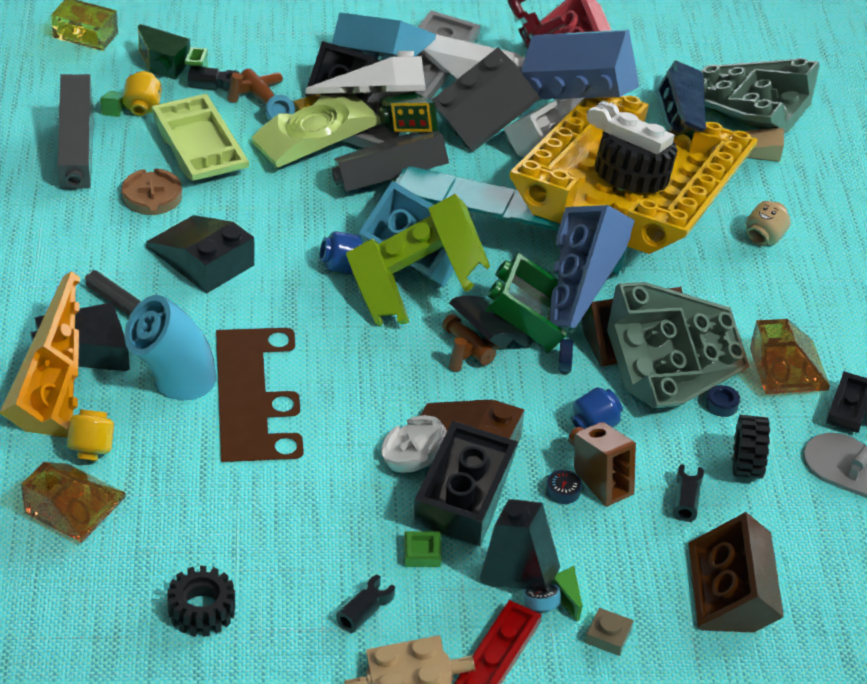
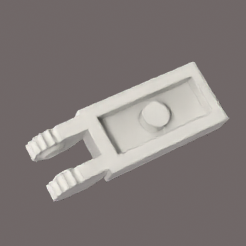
M605 101L600 102L596 105L597 107H592L586 113L589 124L591 123L608 134L655 154L662 152L673 143L675 135L665 131L664 127L658 124L643 122L632 113L619 112L615 104H609Z

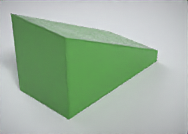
M190 47L185 64L188 66L208 67V49Z
M108 91L100 97L102 115L120 117L124 106L122 102L123 92Z
M572 566L557 573L552 584L560 588L561 604L574 620L578 621L581 617L582 601L575 567Z

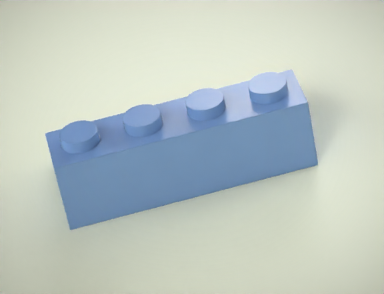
M629 30L534 35L531 38L521 73L539 95V100L621 97L639 87Z

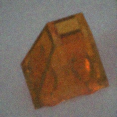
M789 319L756 320L750 350L765 394L829 391V381L815 344L810 337Z
M43 462L21 484L25 514L82 543L126 497L124 491L65 463Z

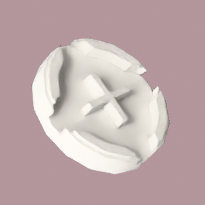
M428 415L416 416L406 420L408 424L401 429L399 425L394 427L385 437L381 447V452L387 466L393 471L400 473L415 472L429 466L433 462L447 433L445 426L438 418Z

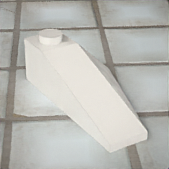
M436 34L435 40L421 53L442 72L451 73L458 79L496 48ZM502 50L521 71L525 57L514 52Z
M397 51V57H391L305 88V94L425 91L421 56H414V51Z
M584 98L554 99L503 128L516 154L525 157Z

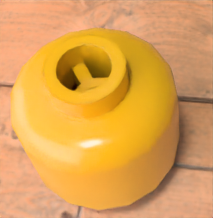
M146 71L136 72L125 81L122 102L135 115L144 116L147 113H152V106L159 105L162 85L152 73Z
M80 409L79 415H74L70 418L67 446L73 451H78L77 458L98 461L99 454H107L111 451L115 425L111 419L107 418L108 413Z

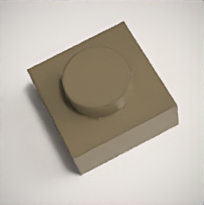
M599 608L586 634L585 643L620 656L632 631L634 620Z

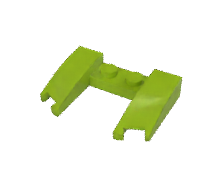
M456 193L429 207L431 216L379 244L372 238L346 253L362 296L374 322L378 326H382L383 323L381 316L397 315V322L400 325L410 322L393 273L442 247L445 248L459 282L466 292L474 286L467 277L479 263L487 270L490 267L467 206Z

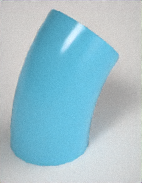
M152 295L142 300L132 311L126 324L124 338L128 350L149 366L155 387L166 397L185 401L195 400L206 395L213 389L217 378L211 347L202 330L183 309L164 296Z

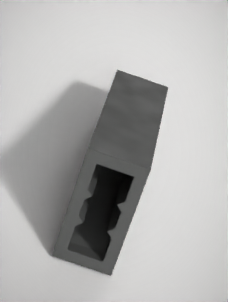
M61 74L58 142L60 189L91 188L94 137L91 74Z
M438 131L412 132L334 158L336 167L331 168L335 184H340L341 188L347 192L398 178L404 168L407 169L408 166L427 170L449 164L443 134Z

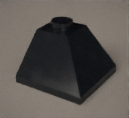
M322 41L307 87L377 63L380 60L372 55ZM349 93V94H355L358 98L361 99L365 93ZM305 94V96L316 95V94Z

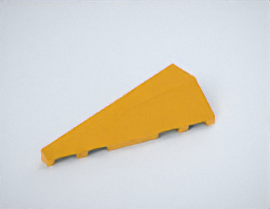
M72 271L62 277L0 410L2 416L26 432L67 438L70 418L73 416V410L78 407V398L74 397V380L78 377L79 330L75 329V314L79 312V302L75 301L76 285L80 282V277Z

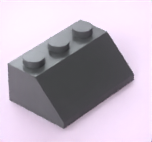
M497 47L434 97L432 101L435 102V109L442 121L473 153L536 103L540 97L514 62Z

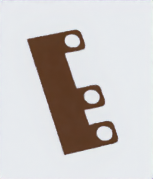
M291 328L216 330L221 462L301 458L304 454L303 437L299 433L268 434L267 417L298 415L300 413V397L294 391L266 392L263 352L292 351L295 348L294 330ZM273 333H284L289 337V342L285 346L275 347L269 343L268 338ZM286 396L294 401V406L291 410L282 412L276 410L272 402L277 397ZM282 438H290L297 443V449L293 453L282 454L276 450L275 444Z

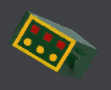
M140 24L138 26L139 51L149 71L175 80L188 66L185 64V60L190 50V39Z
M414 91L381 98L382 107L379 108V117L381 123L386 128L394 132L438 131L434 101Z

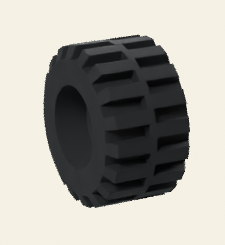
M603 131L594 169L600 178L618 188L639 193H654L664 190L668 186L678 148L673 141L672 145L655 154Z

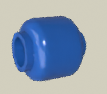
M334 231L328 237L323 238L319 259L321 262H324L325 268L329 271L353 274L346 253L363 244L362 239L356 234Z
M596 387L574 401V416L571 417L575 428L583 427L586 429L598 423H606L613 428L621 421L620 413L623 411V407L618 397L610 389L605 391L602 388Z

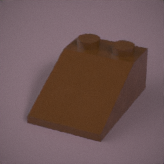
M493 399L427 403L420 416L428 415L438 418L447 431L451 422L455 421L518 441L519 443L525 409Z

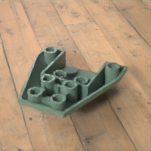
M797 58L705 66L702 69L705 107L757 129L784 128V133H787L811 105L819 71V61Z
M647 282L619 283L615 287L607 331L625 390L650 407L681 406L750 367L730 307Z

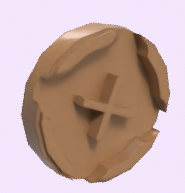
M142 169L130 174L123 181L121 194L125 206L130 210L143 215H158L176 208L181 202L183 192L180 179L172 172L163 169H154V172H146V169Z

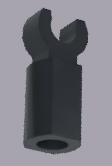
M190 66L188 86L211 90L222 88L228 92L232 73L239 72L236 70L220 72L217 68Z
M681 464L678 467L676 477L678 485L676 487L673 514L676 520L692 522L696 519L698 513L700 486L702 485L704 471L703 468L698 467L697 474L689 476L684 472L685 465Z
M378 574L372 576L368 581L367 589L361 590L337 612L336 619L339 626L351 634L354 633L378 611L379 605H386L394 599L395 586L392 584L386 590H378L381 576Z

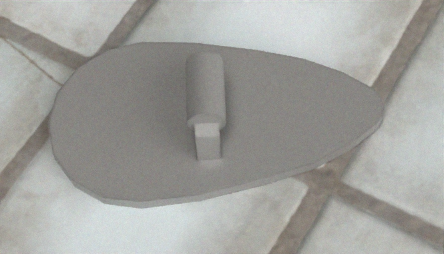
M824 433L816 435L808 441L803 454L805 464L812 474L835 487L867 498V445L841 433Z

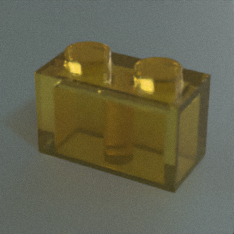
M64 0L51 14L53 38L104 51L118 34L117 10L79 0Z

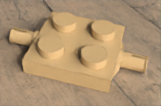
M440 635L366 649L369 663L367 676L345 679V684H452L453 675L475 671V665L472 655L450 660L449 656L444 652Z

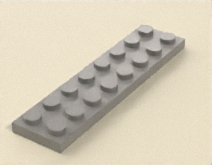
M431 10L418 27L437 35L474 43L480 35L481 25ZM420 52L417 56L422 58L425 91L416 93L431 100L451 73L442 72ZM408 92L365 93L361 100L379 116V108L382 107L381 98ZM381 123L341 141L367 148L403 136L407 132H394Z

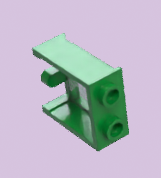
M517 253L510 262L507 260L503 261L497 269L495 276L498 277V280L495 281L487 293L490 300L485 311H493V313L543 345L546 352L549 353L567 335V331L550 322L552 291L557 286L558 279L520 253Z

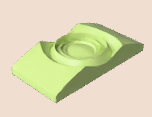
M207 93L152 106V113L163 141L172 148L181 172L188 179L195 181L249 167L247 157Z
M338 93L322 95L312 106L302 108L295 112V114L279 113L262 126L251 138L253 144L278 168L381 124V119L355 94Z

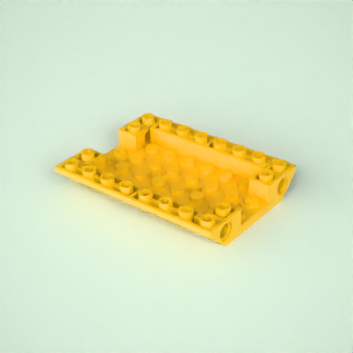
M630 95L584 98L510 171L509 177L532 214L557 223H561L566 207L611 206L635 220L627 247L647 254H651L683 239L689 234L758 142V139L750 137L744 131H731L723 128L719 123L706 122V129L701 132L695 131L693 140H690L684 134L678 137L674 136L673 141L678 151L669 184L664 190L654 193L627 191L607 183L595 171V161L604 130L595 127L591 123L589 124L586 113L592 107H597L596 105L605 101L609 104H615L619 112L632 113L639 120L645 122L649 104L641 102L639 98Z

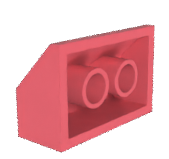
M565 0L540 21L541 25L561 16L565 26L554 31V34L612 31L601 5L596 0Z

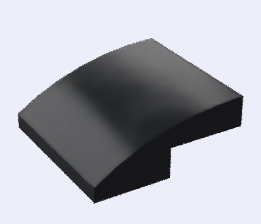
M468 295L452 298L449 302L489 341L503 349L512 340L526 348L534 341L526 333L496 315L493 311L486 312L485 310L490 300L488 298Z

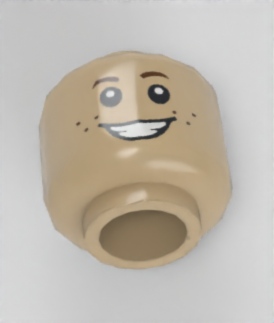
M762 201L749 214L745 222L748 237L754 243L761 246L776 244L787 232L791 224L786 207L779 202Z

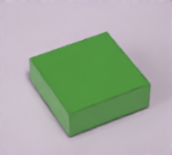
M404 531L405 567H441L440 532Z

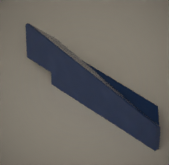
M674 60L655 92L667 132L678 137L690 130L701 132L706 129L704 80L702 71Z

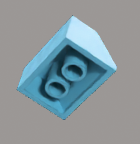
M339 12L332 44L372 55L377 59L379 56H383L382 60L397 57V51H414V56H417L435 40L436 34L401 20Z
M392 181L359 231V234L368 241L373 238L379 244L431 216L428 208L433 206V204ZM444 247L408 265L442 287L445 286L454 272Z

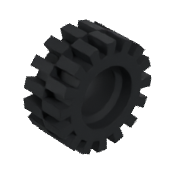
M739 415L734 435L735 442L733 444L734 454L732 461L734 476L763 479L768 462V445L770 443V422L768 417Z
M200 566L199 572H195L194 567L187 568V575L181 571L177 574V581L171 580L169 583L170 589L167 591L168 613L174 627L179 624L180 632L185 633L187 629H190V636L197 637V632L203 631V637L210 636L211 629L217 634L222 631V625L227 628L231 624V618H234L235 590L233 581H228V575L225 572L219 576V569L212 567L211 572H207L206 566ZM197 596H208L216 600L207 606H194L188 603L190 599Z

